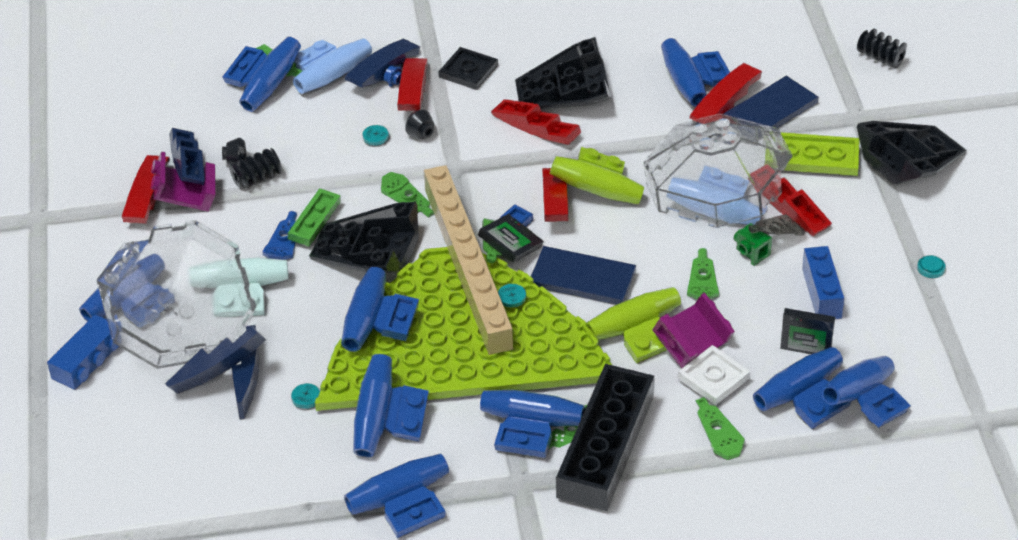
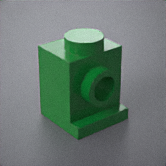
M752 223L735 233L733 240L737 242L736 250L750 258L753 266L771 255L772 237Z

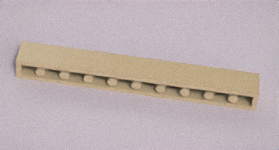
M447 165L425 169V192L487 352L491 355L513 350L512 326Z

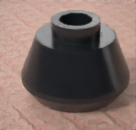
M416 110L408 116L405 123V131L409 136L425 139L434 132L435 124L427 110Z
M241 137L228 141L226 146L222 147V160H227V165L231 163L237 164L240 159L246 160V143Z

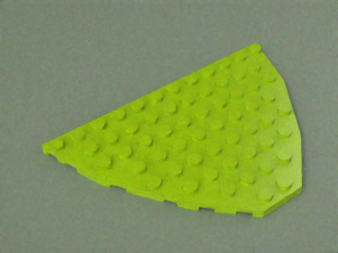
M447 247L429 248L423 250L413 264L408 263L401 269L391 283H385L384 296L399 294L419 299L418 308L407 340L402 341L382 336L380 332L373 328L361 349L351 352L343 348L341 344L342 339H340L332 353L327 367L328 372L320 386L319 396L315 399L316 411L357 407L361 383L374 354H384L392 358V389L405 385L428 390L427 400L482 395L485 390L523 391L597 383L604 365L612 364L610 357L606 352L602 351L599 341L594 337L589 326H585L586 322L582 318L571 314L567 310L566 305L543 286L538 287L534 283V279L527 273L508 267L507 262L497 257L494 263H488L486 260L487 255L482 253L497 292L502 286L507 284L520 285L526 291V300L522 305L513 308L503 306L512 326L513 350L489 355Z

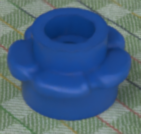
M390 66L386 70L384 81L389 83L390 87L394 84H400L401 67Z

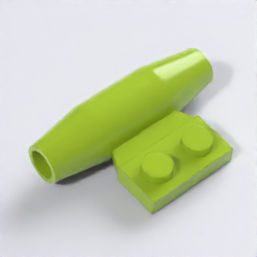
M581 147L577 159L555 156L549 173L575 188L610 200L639 204L645 188L643 185L622 175L625 161L620 160L616 156H607L599 153L593 148Z
M674 287L647 292L608 308L586 322L585 326H589L597 340L623 335L624 346L637 364L667 351L652 329L659 318L681 305V297Z

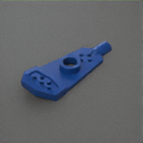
M289 211L287 218L279 222L271 239L262 251L263 256L268 259L279 260L293 258L296 242L288 240V232L296 222L297 213L295 211Z

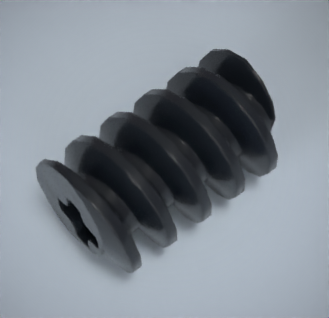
M873 28L870 32L865 30L860 35L857 42V51L867 56H872L873 59L879 60L883 64L886 63L890 67L897 68L906 55L907 43L903 42L899 46L900 40L895 39L892 42V36L888 35L885 38V33L883 32L877 35V29Z
M270 148V150L263 149L262 154L256 152L254 158L247 156L245 161L240 159L237 164L231 163L229 165V170L236 186L240 187V184H242L246 189L249 188L248 181L257 185L256 177H259L264 182L266 180L265 173L270 178L274 177L273 170H276L278 174H282L280 160L273 148Z

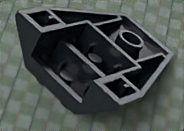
M868 121L858 123L857 125L864 159L871 164L873 169L880 171L887 177L888 181L894 184L936 175L963 156L967 151L933 125Z

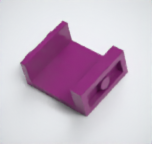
M161 151L158 160L153 161L151 173L154 174L151 182V189L154 190V200L209 212L215 198V164L206 162L204 166V185L181 181L176 169L165 167L166 152Z
M705 293L700 295L694 305L670 318L666 314L659 318L652 329L681 368L685 367L712 345L716 348L723 346L735 332L731 323L723 317L716 304Z

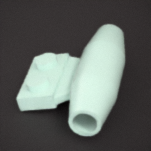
M257 257L217 260L189 267L191 287L217 289L214 293L215 319L265 315L264 291L261 286L289 279L287 260Z

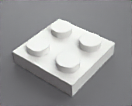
M712 345L679 370L678 379L716 406L749 380L751 371Z

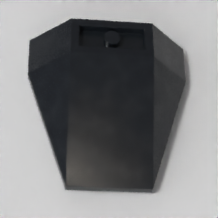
M596 37L583 40L568 47L515 79L518 101L539 104L541 110L593 105L612 98L607 70Z
M416 202L394 203L326 223L309 257L311 260L365 272L371 267L381 268L385 273L399 272L408 264L419 239L418 205Z

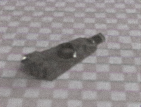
M787 214L756 221V225H749L748 227L750 233L763 232L767 235L795 234L796 236H803L806 232L801 225Z

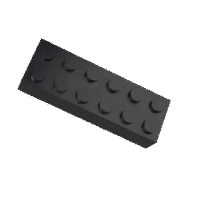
M609 364L604 365L557 473L556 498L608 511L654 398L655 375Z

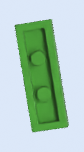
M319 188L289 230L288 240L310 247L340 204L341 195Z

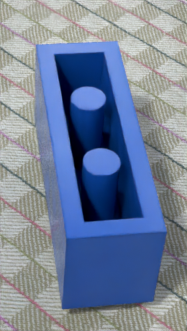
M829 247L804 248L802 271L815 313L836 317L835 319H842L844 295Z
M94 315L47 361L51 379L75 390L120 346L122 339L119 325Z

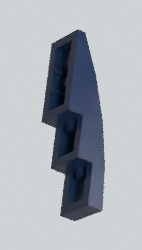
M404 38L390 43L361 61L345 75V80L361 88L384 81V74L388 67H403L406 58L419 54L420 46Z
M172 128L169 133L171 153L180 180L204 185L202 150L198 148V141L194 140V132Z
M256 325L246 326V330L251 326L256 329ZM259 347L243 359L241 364L231 365L239 420L245 419L253 401L259 374Z
M251 326L235 342L226 337L210 353L201 348L165 384L177 394L202 385L229 370L231 365H236L263 344L266 339Z

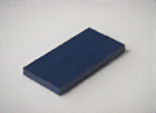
M786 75L722 115V120L751 141L756 142L766 136L767 131H774L817 104L819 97Z
M543 246L531 277L538 287L543 286L546 290L617 305L626 300L636 273V265Z

